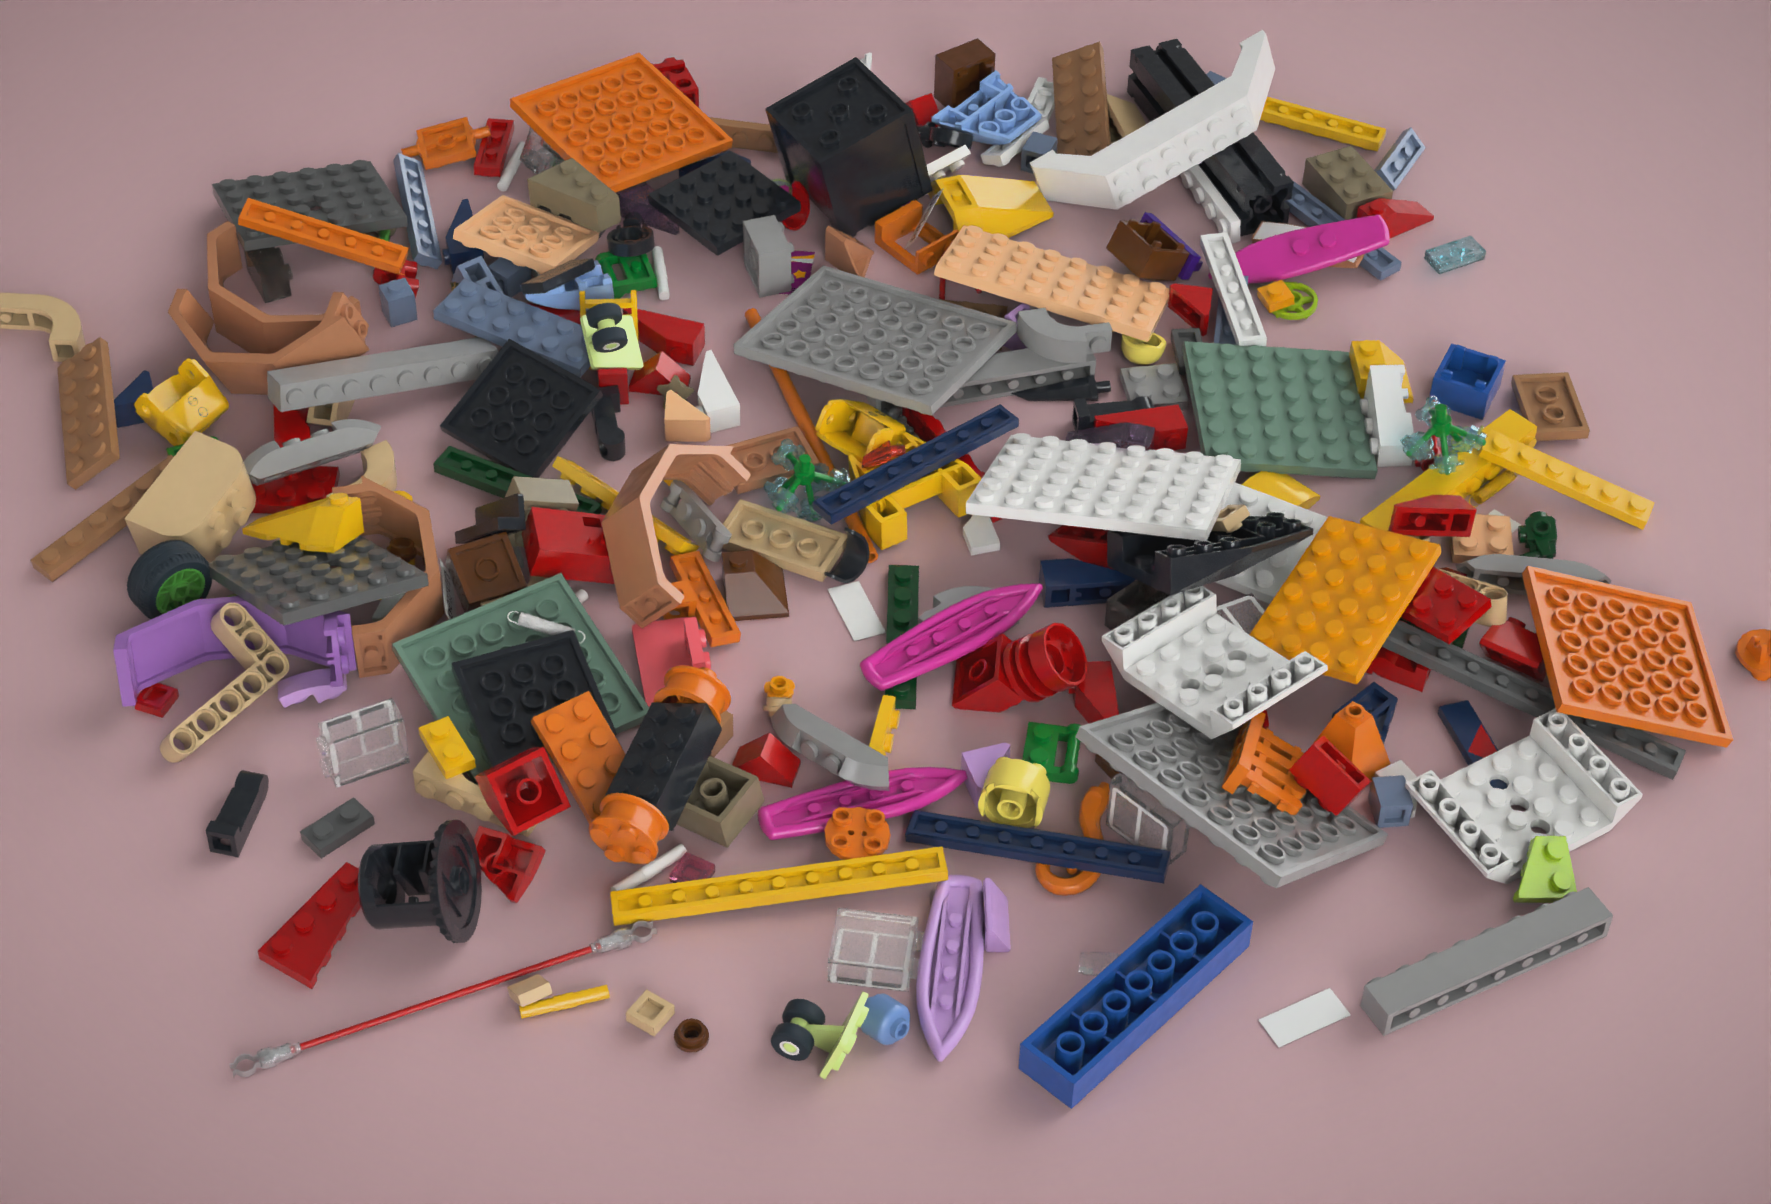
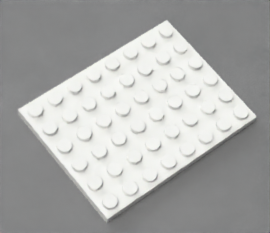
M1017 433L1009 437L967 500L966 514L1207 541L1240 472L1241 459H1233L1232 456L1224 454L1214 457L1205 456L1197 451L1177 453L1168 448L1149 450L1140 445L1121 447L1111 442L1093 444L1083 439L1064 441L1059 440L1055 436L1036 438L1026 433Z

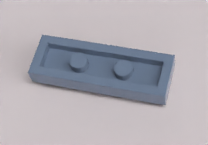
M1412 127L1401 133L1374 170L1393 191L1396 190L1426 148Z

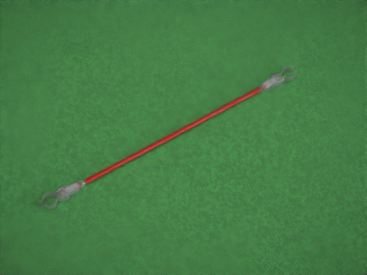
M643 920L637 921L633 924L632 929L619 928L613 930L610 935L598 938L594 943L589 944L588 947L300 1044L297 1042L295 1044L286 1043L277 1047L268 1046L257 1051L255 1056L241 1054L235 1059L234 1063H229L231 1069H235L240 1061L246 1059L255 1062V1064L248 1071L235 1069L232 1071L233 1077L237 1074L241 1077H249L255 1073L256 1068L261 1067V1069L265 1070L274 1068L280 1062L293 1058L304 1049L589 953H605L614 949L622 950L632 945L634 940L640 943L647 942L651 939L652 934H657V929L652 928L653 921L650 923ZM640 926L651 929L650 934L645 937L632 935L633 931Z

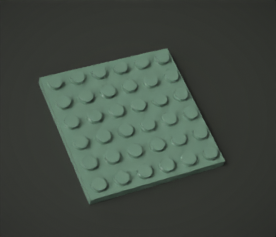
M1184 341L1182 353L1200 449L1203 455L1215 457L1224 454L1232 456L1233 459H1241L1240 471L1244 472L1267 471L1295 475L1376 478L1378 469L1375 456L1371 454L1369 446L1370 436L1366 433L1365 415L1361 411L1360 395L1357 391L1349 352Z
M562 573L392 643V651L435 721L449 716L475 758L476 768L467 771V773L476 785L478 783L474 776L490 769V766L453 675L452 663L551 636L510 622L507 615L511 611L519 612L509 614V619L517 623L521 612L567 627L569 626L570 628L572 627L573 629L575 628L578 642L584 639L583 634L578 632V630L585 634V640L580 644V647L615 727L616 735L641 724L649 709V706Z

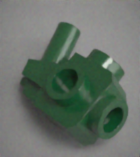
M1537 511L1529 515L1524 525L1518 526L1519 544L1525 543V548L1530 550V552L1518 556L1553 559L1556 556L1557 529L1555 518L1548 516L1546 512Z

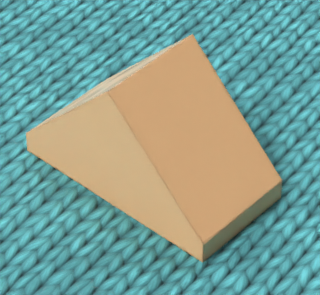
M667 391L664 418L665 441L707 442L710 440V417L674 391Z

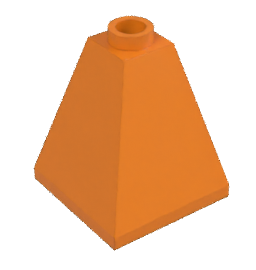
M1354 701L1336 713L1314 741L1316 742L1324 735L1371 781L1376 771L1390 765L1373 715L1367 712L1362 705Z

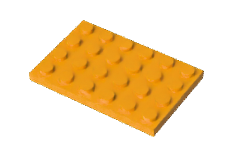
M1328 516L1249 635L1288 660L1306 651L1328 665V671L1322 675L1357 685L1441 555L1440 544Z

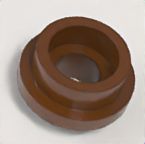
M394 538L386 548L388 552L400 557L407 563L417 556L414 542L408 538Z
M686 1019L676 1028L674 1041L676 1046L682 1051L698 1052L708 1044L709 1031L700 1020Z

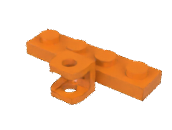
M695 551L670 556L669 565L677 579V582H671V584L685 597L680 605L671 610L678 611L680 614L672 615L667 612L663 615L664 620L696 617L701 629L705 630V636L710 647L740 642L741 632L700 552Z

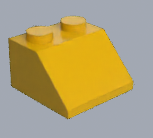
M1380 340L1351 341L1349 358L1360 399H1364L1370 365L1405 366L1404 361ZM1405 368L1402 389L1408 388L1409 397L1408 399H1403L1404 403H1413L1414 398Z

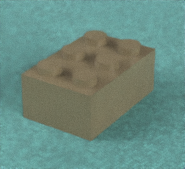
M1353 146L1306 158L1302 184L1314 197L1345 220L1357 218L1358 207L1378 198L1392 199L1393 190Z

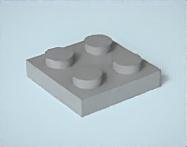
M1176 363L1120 368V380L1127 401L1146 396L1153 401L1154 408L1179 404L1181 410L1188 409L1189 401Z

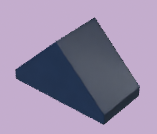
M144 370L114 399L116 425L118 428L145 423L135 412L134 403L143 393L149 394L153 390L148 371Z

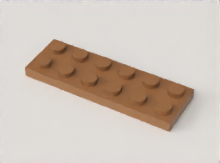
M1099 41L1053 57L1052 68L1058 154L1092 156L1111 145L1103 47Z
M101 337L92 343L86 344L80 352L70 359L64 360L57 368L67 484L75 490L120 459L108 342Z

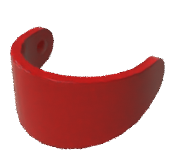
M793 181L792 196L801 202V211L781 222L784 228L796 231L801 229L808 220L810 199L805 187L800 182Z

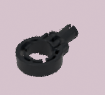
M927 122L924 126L917 125L920 141L925 148L932 147V143H934V145L941 147L951 146L960 148L966 145L968 149H971L973 135L940 126L936 128L933 122Z
M634 211V216H632V212L627 213L625 220H623V227L621 228V225H617L616 229L607 235L608 250L615 256H639L650 252L655 247L653 230L646 223H642V216Z

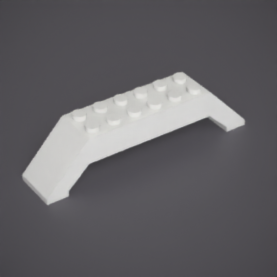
M1261 30L1240 42L1241 52L1232 76L1092 156L1056 154L1054 150H1051L1030 162L1038 187L1047 201L1118 210L1256 131L1275 71L1266 33Z

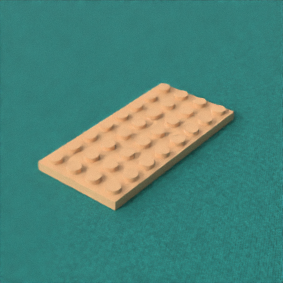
M964 225L937 263L934 276L1037 308H1046L1047 311L1088 324L1110 322L1112 331L1146 342L1151 338L1169 300V288H1166L1162 283L1146 282L1133 274H1120L1114 272L1110 267L1094 266L1088 264L1084 259L1065 257L1058 251L1039 249L1032 243L1013 241L1006 235L984 232L980 227L973 225Z

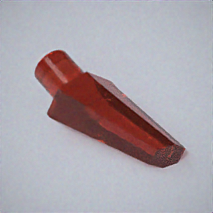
M890 440L886 441L863 456L862 469L888 463L891 461V457H899L905 454V445H890Z

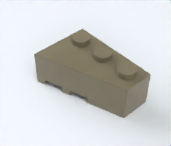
M573 158L565 160L527 179L531 206L538 208L541 205L549 208L551 214L559 216L560 213L571 217V222L598 233L621 222L619 195Z

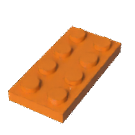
M587 691L533 717L531 724L590 825L595 817L600 816V803L626 754L592 695Z

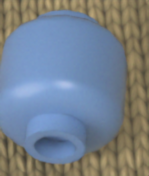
M884 993L867 998L864 1006L869 1008V1012L860 1027L862 1032L883 1045H891L903 1039L910 1028V1012L908 1008Z

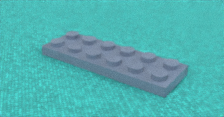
M463 279L433 310L434 319L502 347L508 339H511L579 378L590 367L580 324L472 281Z

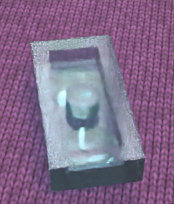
M1468 236L1426 250L1424 259L1438 274H1442L1484 260L1486 250L1472 236Z

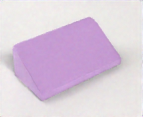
M985 878L982 886L984 950L986 952H1009L1011 945L1008 900L990 878Z

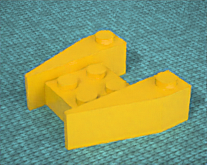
M905 432L903 433V446L860 463L852 454L848 455L849 482L926 442ZM956 459L860 509L859 513L869 537L881 550L908 540L907 512L904 508L937 495L960 518L967 515L966 502L982 478L968 464Z

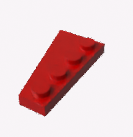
M346 862L258 950L259 959L313 989L317 982L319 971L322 967H326L332 957V949L338 940H342L347 931L346 926L351 917L356 916L361 907L358 893L359 868Z

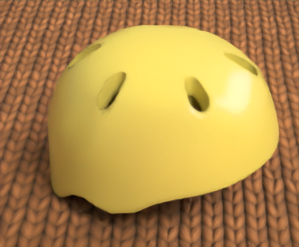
M1156 333L1152 334L1148 342L1122 334L1121 349L1123 355L1134 364L1149 365L1155 363L1164 353L1166 341Z

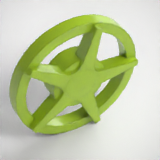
M1284 282L1294 295L1295 304L1274 311L1272 314L1276 318L1280 317L1287 320L1307 319L1317 309V294L1305 284ZM1293 289L1301 290L1307 293L1309 296L1303 297L1301 293L1294 291ZM1313 302L1312 306L1306 311L1302 308V305Z

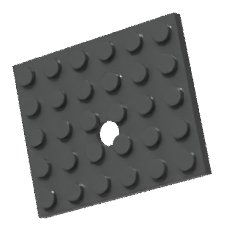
M356 160L352 164H330L325 168L318 169L308 167L291 173L280 171L263 177L252 175L247 177V179L236 181L225 179L220 181V183L212 184L213 195L227 220L235 225L237 238L244 251L296 244L286 239L238 225V217L248 198L360 233L408 226L406 214L371 161ZM315 206L321 207V209L310 211V208Z
M361 535L335 553L305 551L300 549L299 543L295 542L286 546L282 545L280 540H277L269 547H251L245 549L242 554L234 556L229 554L220 555L215 558V561L208 562L210 564V578L283 626L429 586L427 573Z

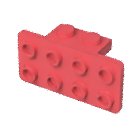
M696 617L653 621L644 628L637 624L632 626L644 700L649 707L653 702L656 692L665 687L664 677L670 668L684 665L711 669L709 651L703 652V648H706L705 630L698 629Z

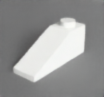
M712 350L706 351L697 394L698 406L695 407L710 417L711 433L740 426V403Z

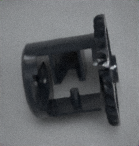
M445 821L434 833L435 838L433 840L374 844L369 846L363 854L359 866L358 893L362 912L373 928L393 929L438 926L440 927V933L453 943H465L472 937L478 923L481 908V870L474 839L468 827L462 821ZM405 893L411 896L408 899V903H405ZM414 895H429L430 901L419 902V898Z

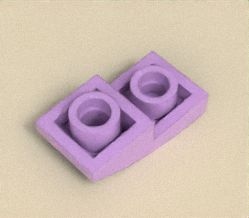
M331 668L312 670L288 677L277 682L278 699L284 708L292 704H299L312 694L318 703L327 699H335L343 691L347 690L346 674H344V686L340 687L330 686Z

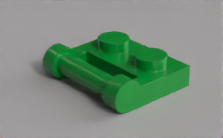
M608 251L598 254L595 258L600 263L603 274L608 273L612 279L614 299H620L624 294L631 293V290L644 291L657 287V278L647 254L634 257H620ZM619 264L625 280H617L612 265Z
M1029 722L1022 760L1032 764H1041L1046 769V776L1050 782L1066 784L1077 782L1079 776L1077 762L1081 741L1076 738V734L1082 725L1073 723L1068 726ZM1058 741L1067 742L1065 761L1061 767L1055 766Z

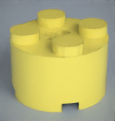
M1008 757L998 758L987 773L979 797L978 809L982 817L985 814L993 823L1024 828L1035 826L1036 828L1042 820L1050 794V782L1046 776V769L1038 763L1032 764L1024 760L1010 759Z

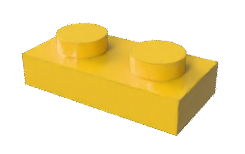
M449 716L418 727L420 738L445 779L476 768L475 758Z

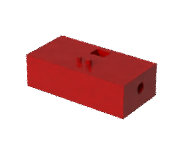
M531 507L525 522L526 530H523L521 533L530 576L550 578L562 573L566 580L615 584L602 527L605 515Z

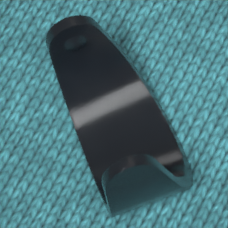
M845 527L847 545L843 557L832 572H825L824 575L839 582L850 583L856 580L865 570L869 560V545L864 536Z

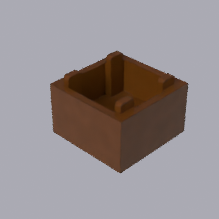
M977 38L936 54L934 98L945 107L949 105L955 108L979 91L980 81L995 71L996 53Z
M1130 219L1129 221L1120 220L1106 246V249L1138 278L1176 281L1190 255L1184 248L1185 245L1174 240L1160 227L1161 224L1156 221L1144 223L1138 222L1136 219Z
M507 532L447 550L445 564L464 613L481 607V602L507 596L528 586Z

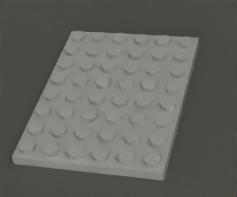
M823 265L734 344V354L932 416L1017 332V322Z
M1155 703L1080 726L1076 734V738L1084 743L1090 752L1101 756L1110 763L1114 770L1125 774L1134 781L1138 788L1149 792L1159 800L1163 807L1174 811L1184 819L1188 826L1198 829L1209 838L1212 844L1223 848L1234 857L1237 863L1248 867L1259 875L1265 884L1275 888L1384 844L1388 836L1386 832L1350 806L1346 807L1337 816L1332 812L1326 811L1318 803V798L1308 789H1306V793L1300 799L1303 805L1297 815H1291L1286 811L1281 812L1276 808V805L1260 795L1247 791V787L1242 784L1238 786L1233 794L1221 788L1237 733L1241 728L1240 726L1210 739L1159 703Z

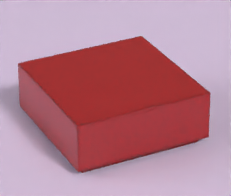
M161 683L151 685L143 689L137 696L135 709L163 718L178 699V689Z

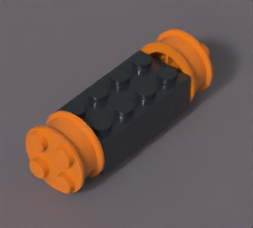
M682 665L672 667L666 672L664 677L665 687L656 692L651 706L607 793L600 803L601 814L591 821L588 828L590 837L604 851V855L613 862L625 861L633 864H648L658 854L657 842L664 839L668 831L674 830L722 731L720 714L725 712L731 704L730 692L716 678L717 676L713 670L706 667L696 668Z

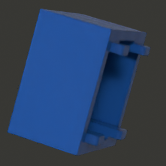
M1451 343L1433 377L1428 403L1436 399L1437 404H1445L1447 409L1483 420L1500 388L1506 360Z

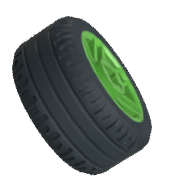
M170 540L159 543L144 552L133 565L127 581L128 595L131 601L149 619L158 617L201 597L206 599L213 581L210 578V564L192 545L184 541Z

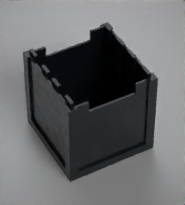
M857 57L765 108L789 189L792 191L793 181L800 182L805 187L809 199L829 218L831 227L847 235L856 236V233L865 227L873 226L875 221L896 211L913 199L917 200L933 191L913 110Z

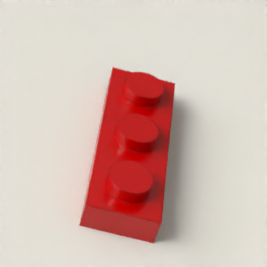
M488 118L486 126H489L491 136L481 140L473 166L474 175L501 177L515 129L514 120Z

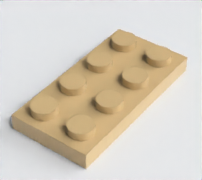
M742 499L738 501L723 522V525L732 534L728 544L723 545V549L729 551L753 550L782 569L820 582L825 580L827 577L824 575L825 572H830L847 545V534Z

